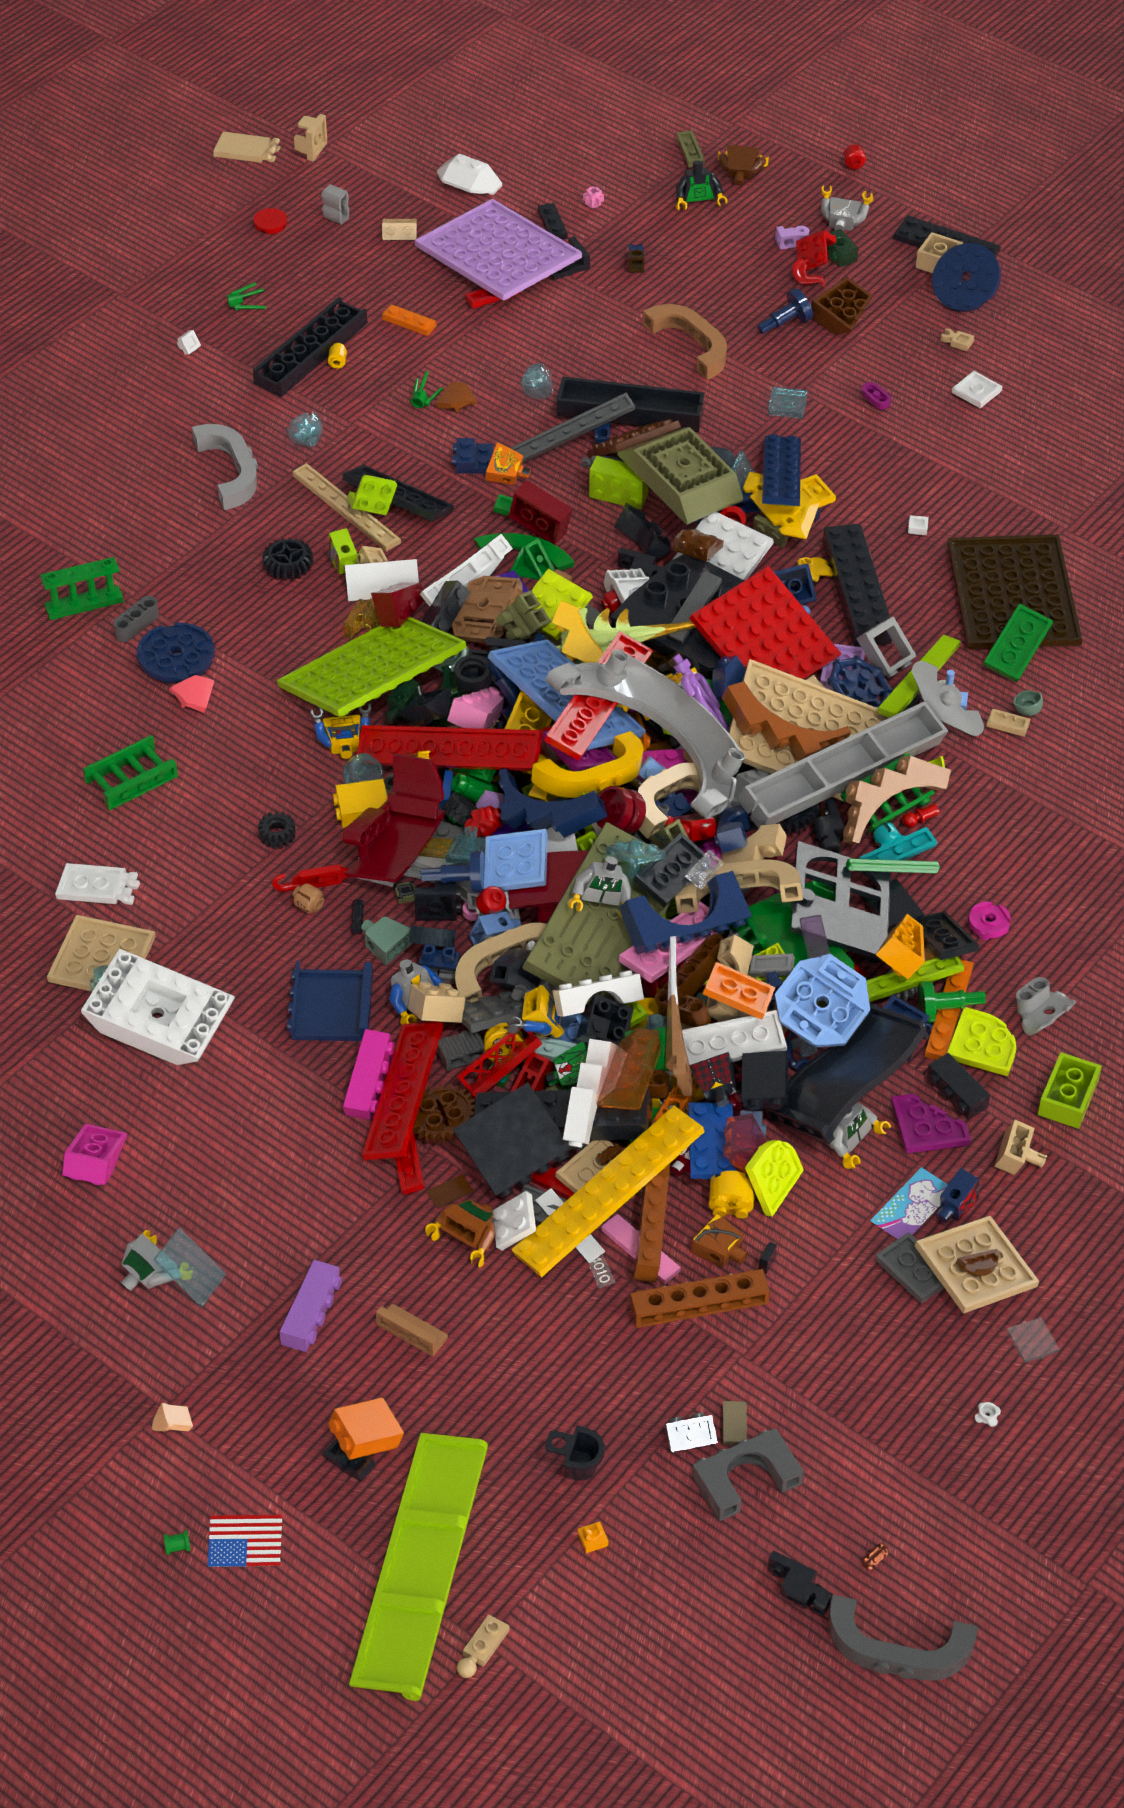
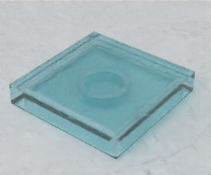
M772 386L768 415L804 418L808 390Z

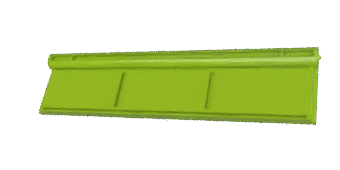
M420 1433L349 1685L351 1687L402 1693L404 1698L411 1701H419L421 1699L488 1449V1444L484 1440Z

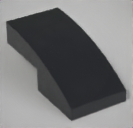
M337 1438L322 1453L323 1457L360 1482L376 1466L374 1459L368 1456L349 1460L346 1453L341 1449Z

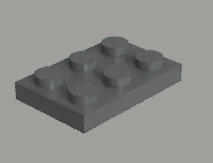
M907 1232L876 1254L875 1261L922 1304L942 1290L944 1286L915 1248L916 1241L918 1240Z

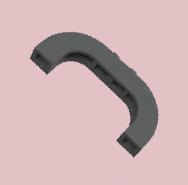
M837 1595L832 1596L829 1614L831 1638L841 1654L859 1666L873 1669L881 1674L891 1673L899 1675L904 1679L913 1678L933 1681L954 1675L971 1658L978 1626L954 1621L950 1640L945 1646L933 1651L920 1650L874 1640L863 1635L858 1630L854 1621L857 1600Z

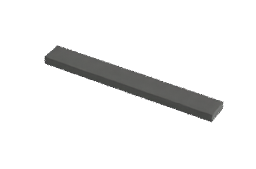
M624 393L510 449L522 454L524 463L635 410V405L628 394Z

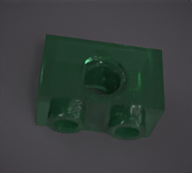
M841 229L830 232V234L836 236V243L827 246V254L831 260L839 267L857 262L858 247Z

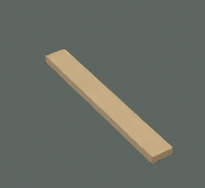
M307 463L292 471L294 478L386 552L401 543V539L367 511L352 509L347 499L348 496Z

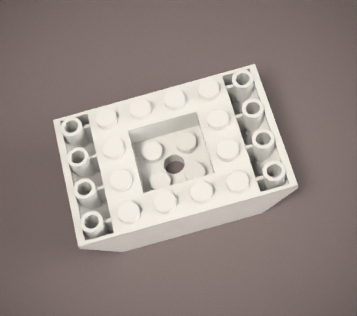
M119 949L81 1009V1013L99 1033L173 1064L181 1065L197 1062L234 1001L235 996ZM161 1013L163 1017L155 1018L152 1014Z

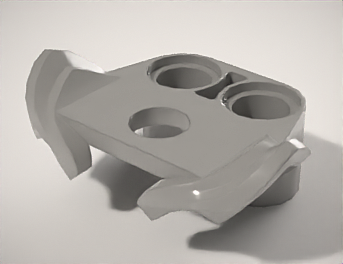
M1044 977L1032 979L1016 992L1017 1012L1023 1018L1022 1027L1028 1036L1034 1035L1053 1024L1059 1016L1066 1011L1068 1012L1077 1002L1057 990L1054 993L1050 992L1049 981ZM1052 1009L1055 1013L1049 1015L1045 1014L1044 1011Z

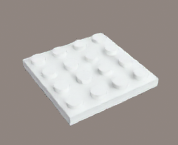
M717 512L704 517L696 528L704 534L714 535L718 539L724 540L723 547L707 562L743 580L749 578L774 543L773 538ZM678 552L673 559H675V558H677V557H679V556H681V555H683V554Z

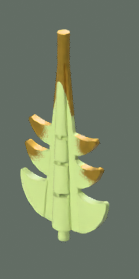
M587 608L580 610V615L587 630L604 652L619 631L641 643L676 631L696 628L691 621L630 627L628 609H625L619 615L616 628H612L609 623L610 609L607 608L596 618L594 629H589L586 623L588 610ZM569 629L566 632L562 631V645L556 646L560 651L566 641ZM577 658L575 661H572L574 664L583 663L582 660Z

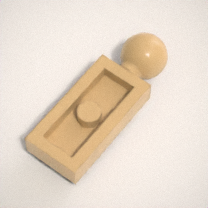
M488 1614L463 1650V1656L466 1658L461 1659L457 1665V1671L460 1676L470 1678L476 1673V1663L482 1667L486 1665L509 1632L508 1624Z

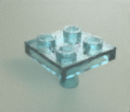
M472 826L466 827L464 829L465 835L458 834L448 850L446 862L454 864L470 862V854L474 851H483L485 857L486 838L477 837L478 829L476 827H473V832Z
M631 839L630 842H616L615 845L607 846L606 849L607 855L629 862L627 877L632 879L641 871L642 863L664 860L666 858V851L658 849V846L654 844H644L639 839Z

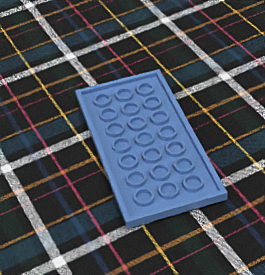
M548 639L489 652L488 659L556 722L574 695H561L545 679L552 669L566 663H570L573 666L575 664ZM616 706L587 750L614 744L615 736L632 731L640 738L645 734L646 730L621 707Z

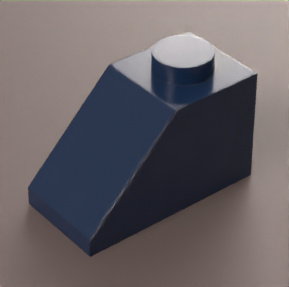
M737 655L722 657L718 660V665L713 669V694L717 700L722 699V695L728 686L740 683L743 680L746 668Z

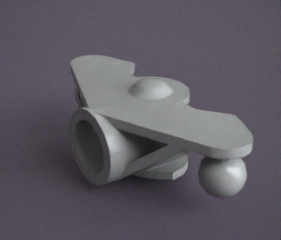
M925 661L916 662L912 668L913 675L923 700L929 705L939 720L970 735H980L984 730V724L979 711L964 710L960 706L962 701L961 692L953 685L942 686L937 681V667Z

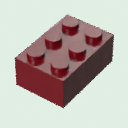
M526 480L514 493L508 517L540 538L555 545L566 534L573 509Z

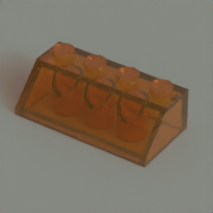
M635 1029L618 1043L597 1101V1107L640 1110L661 1051L658 1030Z

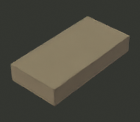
M723 1401V1446H736L740 1441L747 1439L746 1402Z

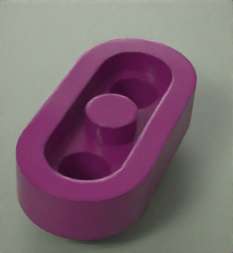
M868 382L862 386V396L874 407L883 410L890 406L891 396L878 384Z

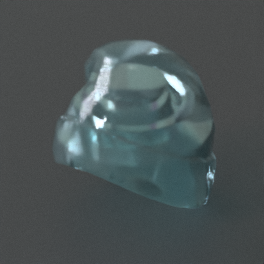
M540 363L530 365L521 379V388L524 393L533 399H543L553 392V383L550 379L551 371Z
M360 753L346 763L343 778L346 784L382 779L383 769L380 762L372 755Z

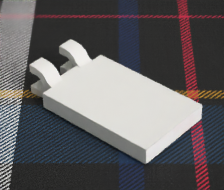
M66 863L55 894L57 899L108 904H116L117 900H120L125 904L133 905L135 898L131 896L132 889H138L140 882L136 880L137 872L126 873L125 868Z

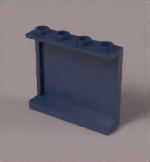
M297 961L296 969H292V982H295V984L290 987V998H293V1002H289V1015L292 1016L291 1019H287V1031H291L292 1040L362 1041L365 1029H369L373 985L372 962H364L363 970L300 969V961Z

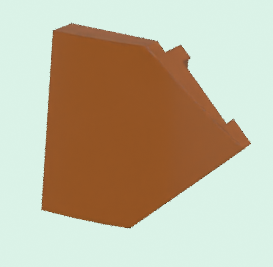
M451 382L435 404L437 408H455L458 413L464 406H469L470 404L473 406L477 404V401L467 383Z

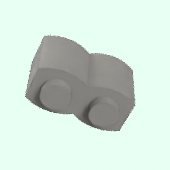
M330 184L321 194L324 204L322 207L324 218L342 225L349 218V195L346 190Z

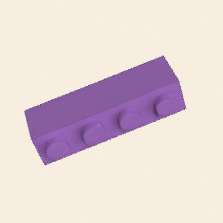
M313 1260L280 1330L281 1345L307 1352L310 1344L313 1345L315 1343L317 1329L325 1321V1311L327 1308H331L334 1300L333 1294L335 1290H339L342 1283L339 1267Z

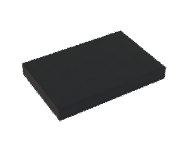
M897 879L891 880L889 931L906 914L910 915L917 922L925 920L924 913ZM876 886L870 887L871 889L877 890ZM860 896L871 912L878 915L879 901Z

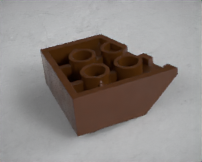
M846 277L812 300L813 319L834 335L851 332L873 295L849 277Z

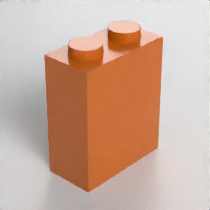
M384 1398L336 1408L329 1421L331 1432L335 1434L341 1449L346 1453L349 1460L398 1448L404 1434Z

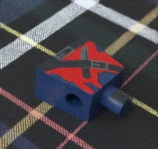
M960 1168L940 1196V1210L936 1217L943 1223H947L950 1218L960 1221L979 1199V1179Z

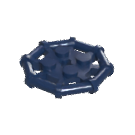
M855 655L853 658L843 660L836 659L832 663L833 668L827 683L834 692L876 708L893 692V688L889 686L881 672L882 669L862 660L860 656ZM852 666V670H847L845 667ZM875 677H876V679H877V681H878V683L880 684L881 687H879V686L877 685V683H876V681H875V679H874ZM883 696L882 701H879L877 697Z

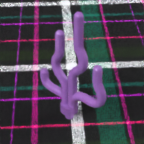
M680 654L674 656L673 660L676 663L674 668L677 673L683 675L681 683L688 696H694L729 732L730 727L719 710L720 703L713 694L706 679L700 673L694 674L689 668L691 664L687 658L683 660Z

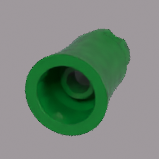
M457 773L451 781V791L462 795L463 798H467L474 804L478 802L485 790L498 793L497 785L489 784L461 773Z

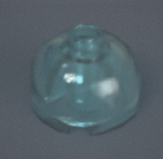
M312 412L313 415L310 416L308 413H304L290 422L291 427L289 429L286 428V433L293 443L303 447H312L318 443L323 434V424L317 413Z

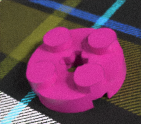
M981 902L972 908L968 923L971 930L980 939L998 938L1009 931L1010 914L1000 904L996 906L992 905V902ZM986 918H988L989 920H994V921H993V922H988V921H986Z

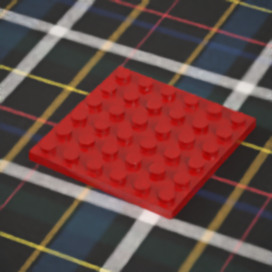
M769 566L689 617L690 621L721 658L737 655L745 668L749 659L806 680L842 654Z

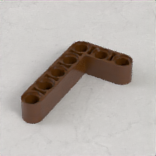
M720 934L708 936L676 971L680 1021L683 1024L699 1027L708 1025L711 1021L705 1002L692 996L710 977L715 963H720L717 959L720 943L723 940ZM668 981L654 996L660 1014L664 1018H667Z

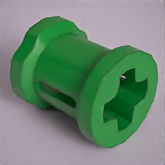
M184 1530L181 1534L169 1536L167 1533L163 1534L167 1556L175 1551H191L187 1530Z

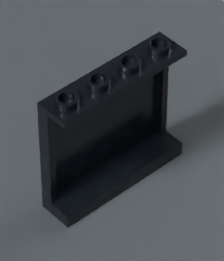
M528 1082L453 1129L454 1135L468 1152L493 1191L496 1199L508 1197L514 1192L512 1189L518 1185L521 1187L525 1184L527 1185L532 1181L531 1177L537 1173L542 1175L551 1169V1164L556 1161L561 1163L570 1157L571 1147L566 1140H563L562 1133Z

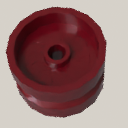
M609 786L599 793V797L603 800L607 812V817L596 822L601 829L608 822L622 831L632 834L642 826L646 815V803L639 792L617 786Z

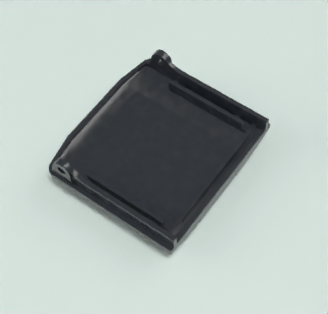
M683 554L669 562L619 606L610 616V621H612L611 627L616 628L617 619L625 609L629 610L628 621L630 627L671 624L704 571L722 579L721 584L709 603L745 580L709 562ZM692 628L683 644L666 635L644 641L647 647L664 656L680 651L683 655L682 659L687 658L691 666L689 668L695 667L697 672L705 679L709 672H712L718 665V660L721 659L697 628Z

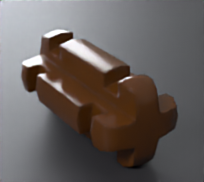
M614 1143V1147L610 1146L603 1150L602 1154H597V1162L604 1166L606 1165L605 1162L609 1163L610 1160H613L623 1151L619 1144Z

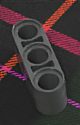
M146 596L114 620L113 625L117 641L128 642L157 620L159 611L158 602L155 597Z

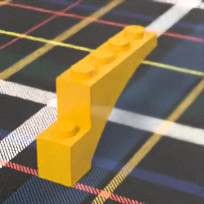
M560 601L552 623L556 624L555 628L566 632L567 629L570 630L561 652L565 653V656L572 661H575L577 658L582 660L583 663H597L604 654V651L587 630L580 615L581 608Z

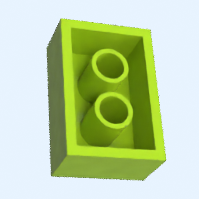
M596 456L589 471V498L623 506L628 503L642 510L648 497L649 486L625 462Z
M1060 1052L1041 1097L1038 1115L1079 1129L1099 1082L1102 1066Z

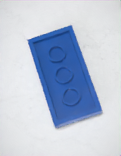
M689 1102L688 1116L703 1126L705 1131L689 1145L690 1179H711L713 1175H715V1178L720 1176V1173L723 1171H735V1164L732 1163L734 1152L732 1103L724 1107H718L716 1103Z

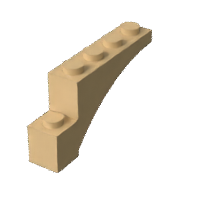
M780 824L760 825V829L747 838L746 847L722 853V862L713 865L783 856L787 835Z

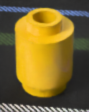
M335 343L329 349L328 364L333 368H342L346 363L347 350L343 344Z

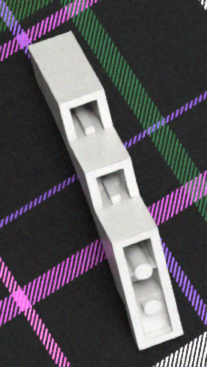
M589 1040L586 1063L580 1064L577 1087H572L563 1136V1140L569 1141V1146L582 1148V1144L589 1145L593 1121L602 1090L610 1073L616 1067L617 1057H622L623 1048L612 1042Z

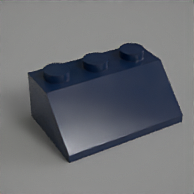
M809 563L773 571L800 604L817 600Z

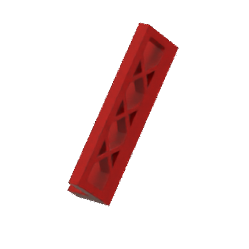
M526 1031L529 1036L522 1042L515 1041L516 1033H506L457 1075V1078L476 1099V1093L488 1091L543 1044L533 1032ZM503 1044H511L510 1052L507 1055H499V1048ZM486 1058H494V1065L490 1069H482L483 1061ZM470 1072H478L477 1080L469 1085L464 1077Z

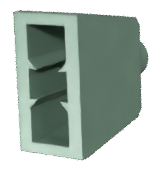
M382 917L376 923L367 919L361 926V929L365 932V946L386 966L412 944L409 942L410 928L388 917Z

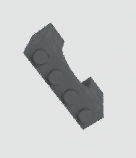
M776 1428L770 1431H762L752 1439L742 1440L734 1447L722 1449L716 1455L698 1460L693 1464L692 1478L719 1522L739 1513L741 1510V1498L728 1479V1474L735 1467L742 1464L761 1466L770 1474L781 1493L801 1485L804 1471Z

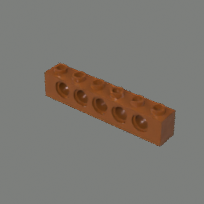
M763 1269L748 1270L743 1273L726 1274L716 1278H704L694 1282H682L672 1286L638 1290L630 1293V1308L636 1328L769 1304L770 1290Z

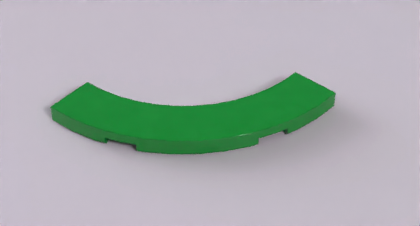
M498 533L474 538V543L481 550L502 534L513 549H518L520 552L524 545L535 540L537 537L516 533ZM539 538L555 570L563 571L574 567L575 562L565 551Z

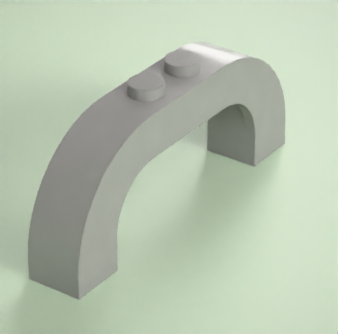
M203 424L192 427L193 442L198 452L210 449L226 451L232 457L239 473L235 480L218 484V496L223 509L227 510L238 507L251 499L257 489L256 469H258L256 459L252 458L250 446L247 447L243 437L234 429L219 424Z

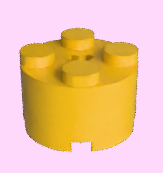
M723 1171L716 1178L713 1175L710 1179L709 1207L713 1210V1215L715 1216L719 1213L721 1216L729 1214L741 1219L747 1218L748 1213L752 1211L754 1206V1188L751 1181L746 1178V1174L739 1171Z

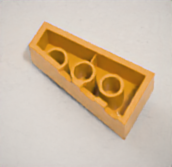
M908 914L890 931L876 953L880 959L892 967L898 976H904L906 979H909L925 962L923 926Z

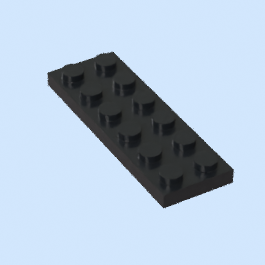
M908 215L893 235V240L918 248L922 246L932 232L963 243L983 245L995 257H997L1001 250V246L993 242H988Z
M364 464L343 473L342 480L353 487H359L364 475L396 481L397 488L391 503L396 507L409 510L411 514H418L427 521H435L453 512L454 505Z

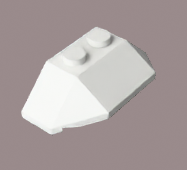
M458 154L446 161L437 170V175L443 183L470 193L494 195L502 187V182L488 164L462 154Z

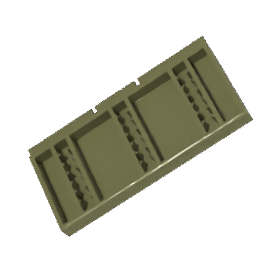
M606 822L522 968L559 988V985L571 983L572 986L579 985V981L585 979H592V982L599 981V977L612 974V978L620 976L619 972L631 970L618 961L619 955L633 946L624 920L618 913L622 903L620 902L619 906L581 900L583 908L581 911H577V902L570 909L568 901L574 897L572 892L576 877L589 868L591 863H604L606 857L612 856L618 860L617 865L621 866L622 873L628 878L631 886V899L645 895L650 906L663 917L671 901L663 908L633 881L635 875L661 851ZM599 991L595 993L616 1001L615 998L606 991ZM594 994L588 999L586 1004L589 1005Z

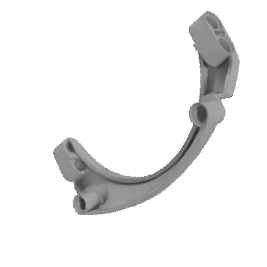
M613 650L607 663L602 665L590 662L573 666L570 663H566L552 669L548 673L545 681L561 695H588L618 702L647 716L668 731L684 747L697 769L700 784L699 793L690 806L705 819L721 813L730 806L734 798L737 782L732 776L737 774L745 759V755L722 724L696 698L688 696L682 687L621 650Z

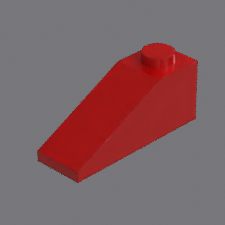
M533 1052L528 1056L510 1092L515 1091L527 1082L533 1091H542L548 1082L546 1074L553 1072L555 1064L551 1060Z

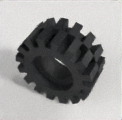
M452 793L443 805V809L449 814L448 816L464 826L466 820L471 818V812L478 809L467 798H463L462 795Z
M275 811L274 815L269 812L268 817L266 815L262 816L263 820L260 819L258 824L259 838L262 844H266L268 848L272 845V849H276V846L282 849V845L287 847L289 842L292 844L296 833L294 819L289 814L285 816V812L278 814V811ZM274 828H282V829H284V830H282V831H280V832H272V831H270V830H272V829H274Z

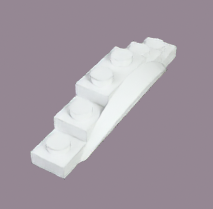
M502 534L460 566L423 590L420 595L430 607L445 581L458 580L467 587L469 581L482 576H490L504 556L513 548Z

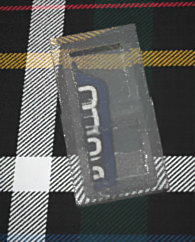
M708 850L685 877L701 890L724 865V862L712 851Z

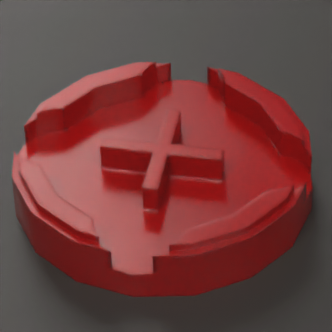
M275 208L260 210L253 218L254 227L260 232L261 230L265 231L266 234L281 232L288 224L287 215Z

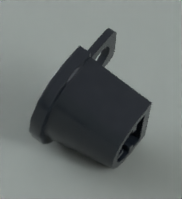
M576 1425L573 1435L555 1430L550 1431L545 1444V1450L550 1453L566 1456L563 1464L565 1478L584 1481L594 1475L597 1466L603 1460L605 1444L602 1437L596 1431ZM555 1438H562L565 1441V1445L561 1448H556L552 1445V1441Z

